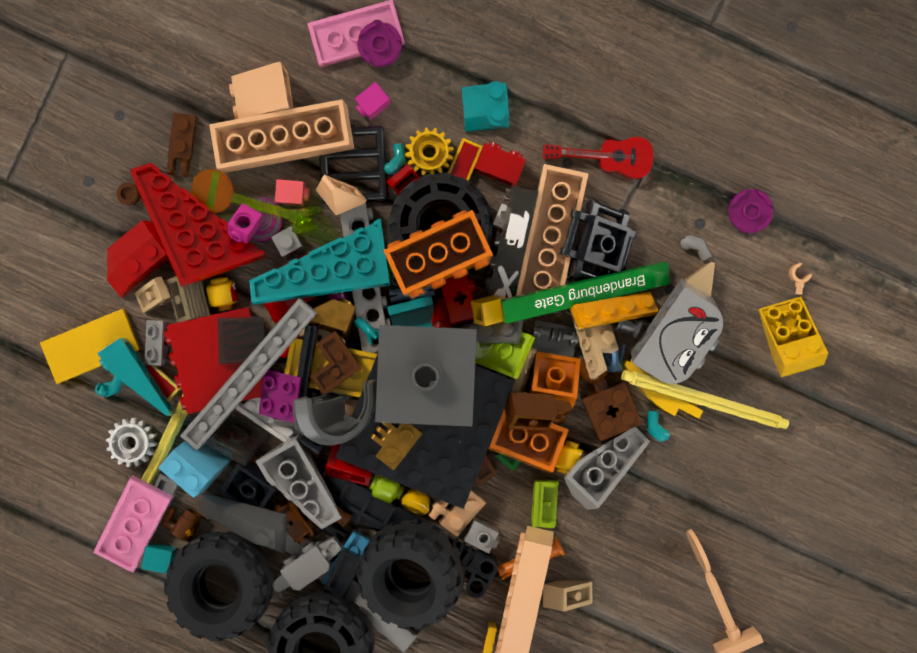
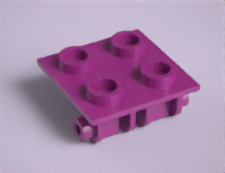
M268 370L263 377L259 414L294 423L293 402L294 399L299 398L302 377L284 374L285 371Z

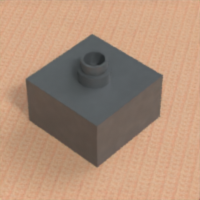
M379 325L375 422L472 426L477 329Z

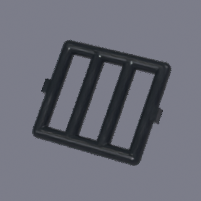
M355 124L351 125L352 136L376 135V148L353 149L320 155V179L324 175L339 181L378 179L379 192L361 194L367 200L366 202L385 201L388 199L387 173L384 170L386 164L384 128L382 126L355 127ZM377 157L378 170L329 173L328 160Z

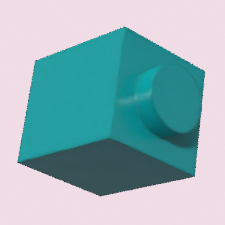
M150 543L145 547L141 569L167 574L168 566L174 560L178 547Z

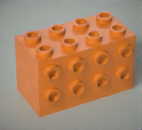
M466 210L453 215V219L447 222L444 220L431 225V229L425 232L419 230L409 235V239L403 242L401 240L392 242L387 245V249L383 250L405 297L417 298L425 294L423 290L430 286L434 290L445 285V280L452 276L456 280L467 275V270L472 267L478 270L489 265V260L493 254L473 210L469 212Z

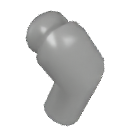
M688 235L681 240V247L684 250L690 248L696 250L701 261L712 257L703 239Z

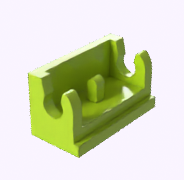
M534 479L532 527L554 528L556 526L559 481Z

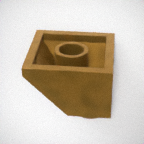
M333 299L314 308L317 315L308 325H315L319 329L332 333L336 331L340 337L348 342L355 316V306L345 299H339V301Z

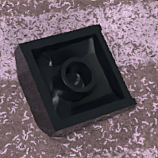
M239 461L220 493L232 501L264 509L276 487L266 480L259 466L252 462H248L246 465Z

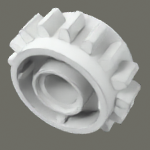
M137 417L131 418V421L125 418L122 419V424L120 422L114 424L116 429L108 431L111 436L106 439V442H109V447L106 449L111 451L112 459H118L119 465L126 462V467H130L134 462L135 466L141 465V460L147 462L149 461L148 455L154 454L153 446L158 444L154 442V437L157 434L152 433V425L148 427L145 425L146 420L138 422ZM130 436L133 437L136 441V445L134 448L130 447L128 444V438Z

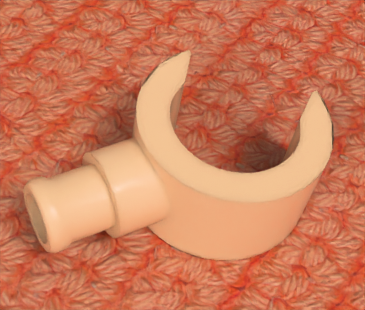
M802 263L794 264L789 269V278L795 283V294L799 295L803 294L804 283L809 281L812 276L811 273L804 276L803 279L796 277L795 271Z

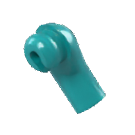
M114 376L110 382L99 383L95 388V392L101 397L118 394L123 386V382Z
M648 411L647 431L655 440L659 442L667 441L670 438V432L659 424V411Z

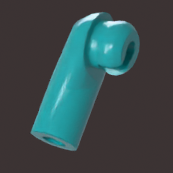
M403 143L393 145L394 158L384 166V170L388 175H395L406 164Z

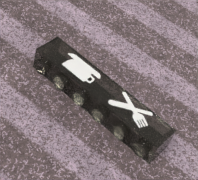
M513 183L511 189L506 188L503 202L508 203L506 211L501 210L499 224L503 226L501 233H496L494 246L498 247L496 255H492L489 268L493 269L492 277L487 276L484 289L489 290L487 297L492 295L506 298L516 296L539 189Z

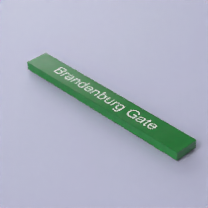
M663 261L501 299L503 322L507 324L569 309L576 304L610 299L670 284L668 262Z

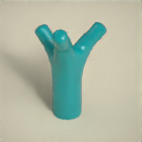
M361 317L355 320L354 323L366 334L368 344L372 345V339H378L379 330L370 326Z

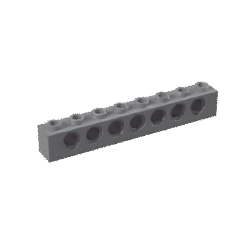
M366 202L340 214L344 237L354 233L353 226L356 222H363L365 227L370 225V221H374L372 207L368 208ZM381 287L374 288L376 294L371 300H367L364 297L365 289L352 291L357 318L361 317L377 330H379V325L391 326L390 318H385L384 309H388L386 295L382 296ZM372 309H376L379 312V318L375 322H371L367 318L368 312ZM358 327L362 351L378 354L379 344L373 343L369 345L366 334Z

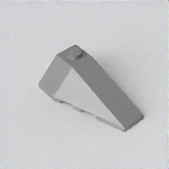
M634 427L578 460L564 477L571 495L587 510L598 509L650 441Z

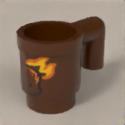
M169 506L161 520L162 525L170 529L171 533L177 538L191 542L200 525L202 515L195 510L186 508L179 516L177 522H174L172 518L177 509Z

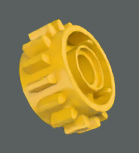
M426 127L425 132L422 133L417 130L415 138L413 136L409 137L412 143L405 146L406 149L410 150V152L405 153L406 158H411L408 165H414L416 173L419 170L422 171V176H425L426 173L434 174L435 172L441 174L443 167L449 168L447 161H453V156L449 155V153L454 152L453 147H448L451 140H445V133L438 134L437 128L429 131ZM426 148H433L436 151L435 155L431 158L425 157L423 152Z

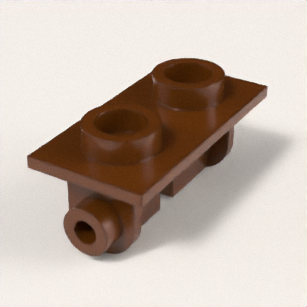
M286 498L283 501L284 506L282 503H279L274 509L278 513L286 514V523L291 521L293 524L286 530L294 542L297 541L300 545L307 540L305 535L307 538L314 535L312 531L313 526L307 518L304 519L299 513L300 508Z

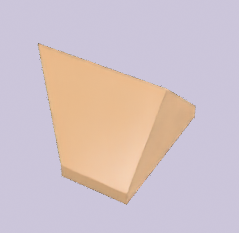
M326 175L323 176L316 188L318 194L335 215L363 205L367 201L356 187Z

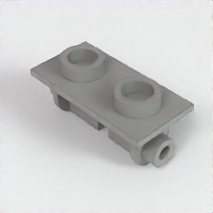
M147 320L144 365L165 366L166 361H168V346L164 345V341H166L164 331L168 330V321Z

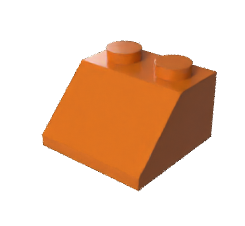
M537 351L529 393L554 395L555 400L570 402L573 409L578 393L581 359Z

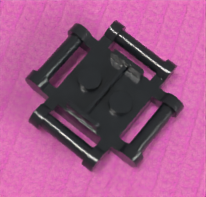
M595 198L588 199L586 213L571 210V222L564 247H561L559 253L562 256L573 258V263L568 268V275L573 278L590 279L627 270L625 267L633 239H636L637 232L627 227L629 212L624 209L617 210L601 204ZM600 212L616 218L617 223L599 217L597 213ZM581 220L584 223L576 251L572 249ZM587 263L604 269L603 274L600 275L582 269L583 264Z

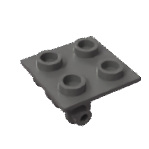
M535 320L532 334L535 339L531 348H537L538 352L573 358L579 337L574 327Z

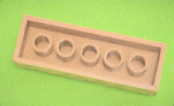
M342 99L209 124L216 168L224 173L354 149L348 107Z
M546 164L543 165L515 296L565 285L571 258L562 256L559 253L561 247H564L571 222V210L581 211L588 173Z
M527 526L526 533L521 532L495 653H529L552 550L554 535L552 531Z

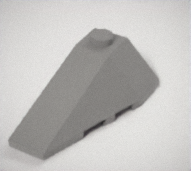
M298 434L256 460V463L272 486L280 490L289 501L291 500L309 519L323 529L341 519L342 516L311 453L305 445L299 442L301 436Z

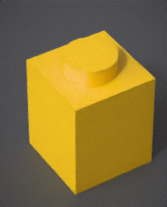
M492 295L471 301L474 323L488 326L502 322L500 300L506 297Z

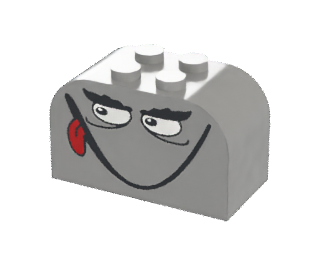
M681 278L631 350L632 363L665 383L676 384L688 379L695 369L699 370L706 360L705 355L709 350L713 351L719 342L717 338L723 329V318L714 299Z

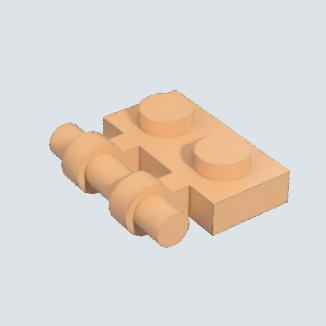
M471 490L464 509L454 505L448 509L447 505L449 503L440 500L432 505L433 509L428 515L433 520L440 514L444 515L439 520L440 524L458 537L486 502Z

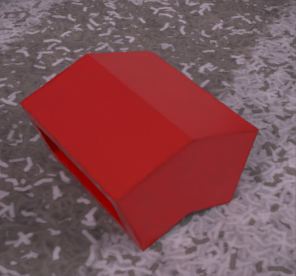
M407 164L390 178L387 184L396 195H399L404 187L420 177ZM411 173L412 176L396 189L395 186Z

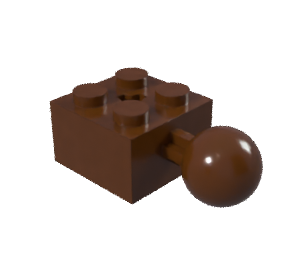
M583 359L580 364V375L586 382L593 384L595 392L580 399L596 438L602 441L641 425L642 422L626 383L620 381L610 386L607 385L605 378L608 374V365L606 361L607 370L597 378L590 379L585 360ZM608 406L615 408L613 416L606 414L609 410Z

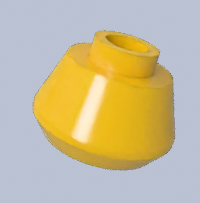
M410 489L401 498V504L408 511L424 516L430 510V497L427 494Z

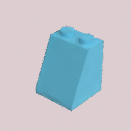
M212 436L198 451L184 441L158 467L193 498L207 491L235 457L216 448L214 445H219L213 442L214 438Z

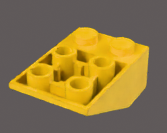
M801 296L758 309L772 358L781 377L825 364L828 351Z

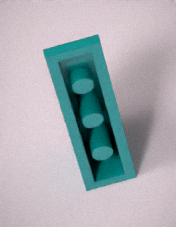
M119 338L98 352L101 358L99 362L106 371L109 370L110 373L166 416L176 413L128 339Z

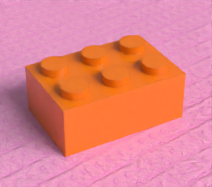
M504 409L488 449L547 473H553L569 430L553 423L548 430L508 428Z

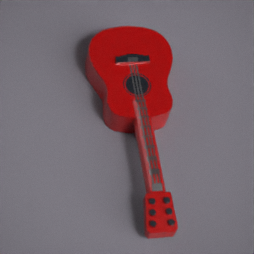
M631 137L623 141L606 140L602 144L600 151L561 148V146L545 144L543 146L542 158L560 159L561 157L598 159L599 168L602 172L617 173L630 180H639L645 177L651 170L653 149L647 139Z

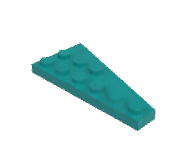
M381 218L365 228L361 227L355 230L354 233L344 238L340 237L308 252V255L300 259L296 258L289 261V264L281 268L270 270L249 280L252 304L257 305L389 286L387 260L383 251L385 250Z

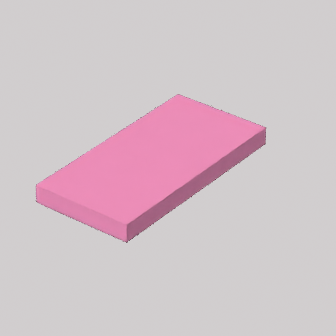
M393 0L307 23L319 67L360 57L361 55L357 47L360 31L372 22L380 21L391 24L398 30L402 45H404L405 42Z
M132 475L93 553L134 573L144 555L145 547L149 545L173 496Z

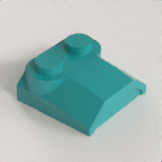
M494 81L484 85L461 87L465 132L509 129L506 83Z

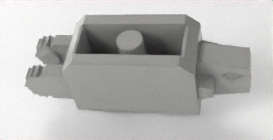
M334 536L323 542L319 540L315 544L311 541L301 549L303 553L297 557L295 554H292L283 561L285 565L280 570L281 573L272 582V588L276 592L283 591L289 586L294 590H301L326 573L332 565L333 557L343 547L338 538Z

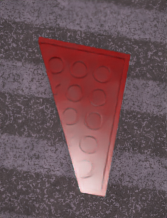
M153 163L130 169L131 177L181 287L265 258L264 251L262 249L259 250L251 242L246 244L232 239L228 234V222L223 218L217 217L210 211L209 207L201 204L186 189L180 188L172 181V178L167 174L161 173L160 169Z

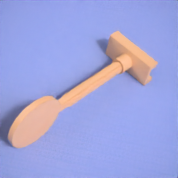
M692 529L687 530L686 534L690 545L705 572L706 582L726 626L728 638L713 644L716 653H740L763 643L760 633L754 626L740 632L738 626L735 625L716 578L710 572L709 561L697 536Z

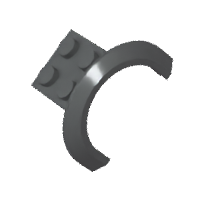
M376 379L363 382L364 405L358 419L346 415L345 399L343 396L335 393H328L313 398L302 397L294 399L295 429L302 432L313 442L322 445H337L356 437L368 425L374 414L377 391Z

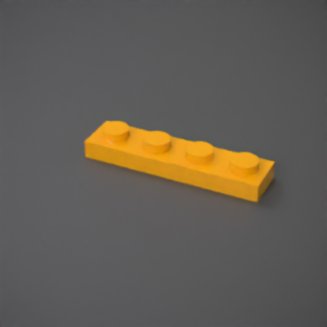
M651 292L576 304L571 308L578 329L653 316L659 311Z

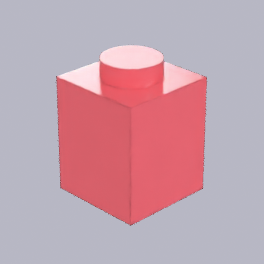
M277 179L275 202L278 205L305 207V201H309L310 189L306 188L307 185L303 181Z

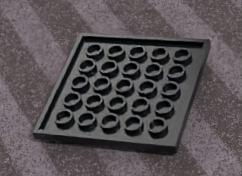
M378 354L367 381L376 379L377 382ZM475 365L472 426L412 424L423 434L395 470H392L376 457L382 446L370 436L372 433L380 438L383 436L376 430L378 426L386 431L388 429L383 423L375 422L376 408L368 425L356 437L341 443L335 458L464 509L515 381ZM364 388L352 415L355 419H358L364 405ZM401 423L392 424L398 428Z

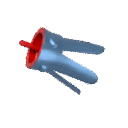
M617 344L619 350L612 353V358L610 353H604L608 372H614L615 378L618 371H624L622 361L625 344L623 345L622 353L621 345Z

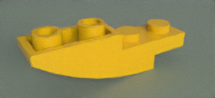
M632 359L630 362L623 361L625 370L652 376L633 364ZM636 386L647 399L670 415L675 416L678 409L699 419L703 410L697 408L698 404Z

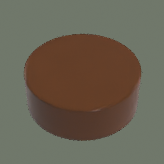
M123 183L117 189V198L125 205H135L141 198L136 185L133 183Z

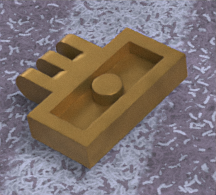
M383 423L384 426L388 427L387 431L380 426L376 428L383 436L380 438L374 433L370 436L382 446L376 457L392 470H395L423 434L412 424L401 423L397 428L392 423Z

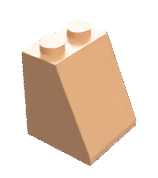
M281 62L231 76L232 84H229L231 96L235 97L236 106H233L235 119L294 108L288 72Z

